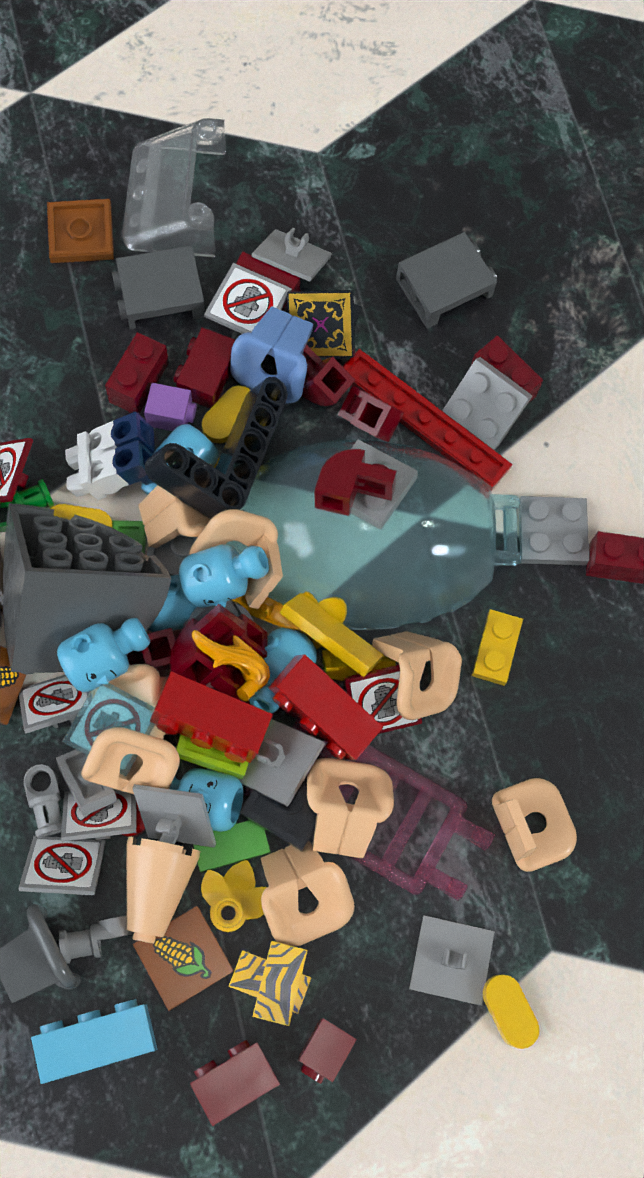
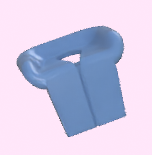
M271 306L251 333L241 334L233 343L230 360V371L233 378L240 385L251 390L266 378L276 377L287 388L288 396L286 403L298 401L303 393L307 373L306 358L302 354L313 330V323ZM267 354L275 358L277 375L267 374L261 368V363Z

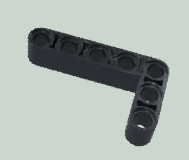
M268 377L246 394L216 468L177 443H169L147 459L145 472L148 478L209 519L225 510L242 509L246 504L286 403L288 393L284 383L276 377Z

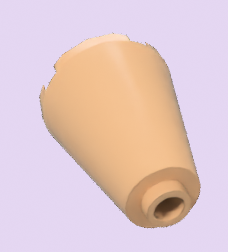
M128 837L127 930L134 932L133 940L155 943L156 936L164 937L196 867L201 851L192 849L191 856L185 855L186 850L183 849V846L143 838L139 846L136 845V838Z

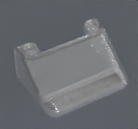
M204 118L146 139L135 145L132 152L122 231L123 242L129 249L142 252H156L192 245L194 256H215L214 214L201 202L191 204L196 153L225 155L224 119Z

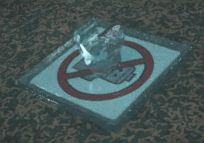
M110 683L104 684L90 692L62 742L88 755L96 737L110 728L124 727L150 735L155 726V723L150 722L155 707ZM128 754L123 757L120 765V774L127 776L138 756L137 754Z

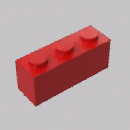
M305 654L296 655L268 687L275 694L272 698L274 702L286 712L293 710L301 718L299 721L301 727L313 736L319 734L327 742L325 748L339 760L343 758L357 760L383 728L380 723Z
M171 671L150 718V722L155 723L156 727L164 733L171 735L179 733L191 738L190 741L198 747L204 749L212 747L224 752L225 757L234 762L244 763L246 761L251 763L259 752L273 714Z

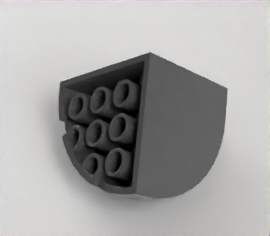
M9 503L4 546L3 615L11 672H20L22 674L64 672L57 656L59 645L64 640L97 623L107 624L113 631L121 628L126 620L138 618L145 631H147L160 613L168 595L171 576L166 567L155 555L148 557L141 552L142 545L139 542L109 526L78 515H74L70 520L54 516V509Z

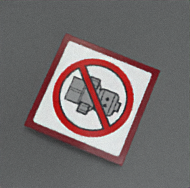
M31 438L0 442V503L12 502L17 486L22 489L26 487L29 476L22 472L33 443Z
M399 665L373 670L366 676L356 674L344 677L346 693L383 726L378 734L422 724V718L407 720L398 712Z

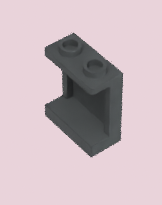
M465 232L399 262L396 275L397 282L427 329L438 324L440 314L482 294L485 299L492 297L497 283L494 270L485 264L481 258L478 245L474 241L471 242Z
M192 245L116 258L118 271L112 272L115 291H122L124 299L117 300L121 320L128 319L130 330L136 329V320L185 311L192 312L193 320L205 318L204 298Z

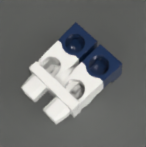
M136 411L97 427L89 434L86 431L77 434V445L65 450L68 465L74 470L79 469L78 473L67 477V489L76 497L90 493L97 500L107 497L106 494L116 493L122 487L140 481L145 485L153 483L145 472V463L155 453L154 430Z

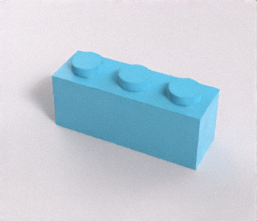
M134 999L114 1005L116 1012L101 1017L100 1010L78 1015V1023L64 1027L62 1020L40 1026L41 1034L31 1037L40 1083H47L158 1050L147 1005L138 1006L137 1000Z

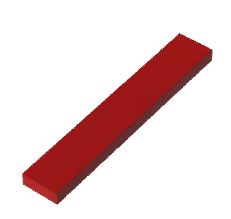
M358 349L355 356L351 357L343 366L355 379L351 386H355L403 411L404 414L400 420L401 424L490 492L511 469L512 463L361 349Z

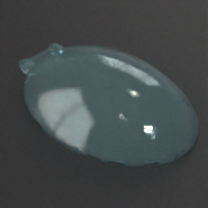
M358 439L317 442L294 448L268 460L260 466L246 504L240 509L270 519L278 530L277 543L283 577L275 588L269 592L268 597L283 605L300 592L303 594L306 591L310 592L318 602L329 597L341 598L345 601L347 607L346 618L342 624L352 630L400 628L404 624L431 621L436 616L449 611L453 612L472 601L492 581L494 565H517L522 562L521 552L517 550L516 509L520 507V498L518 496L492 494L472 473L451 460L421 448L399 443L359 439L418 471L416 481L382 530L351 513L350 516H345L315 508L314 489L323 465L336 453L351 449ZM495 510H503L504 550H496ZM238 541L226 543V545L236 549L238 553H242L248 547Z

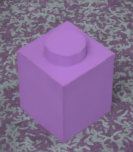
M151 383L144 411L145 419L154 428L173 431L179 425L194 422L197 404L192 403L191 390Z

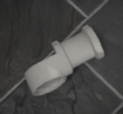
M43 764L31 767L24 776V788L29 808L34 810L38 827L35 831L36 838L61 833L62 816L58 804L61 800L58 776L49 766ZM38 772H47L51 777L50 786L44 791H35L31 782L33 776Z
M127 916L98 921L97 924H92L90 929L71 933H67L66 930H60V951L67 964H70L71 959L94 955L95 958H101V940L134 934V932L127 930Z

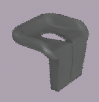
M32 904L27 909L29 929L0 948V980L11 1003L23 1000L55 984L64 989H75L81 983L80 975L72 973L45 921L48 915L47 909L38 904Z

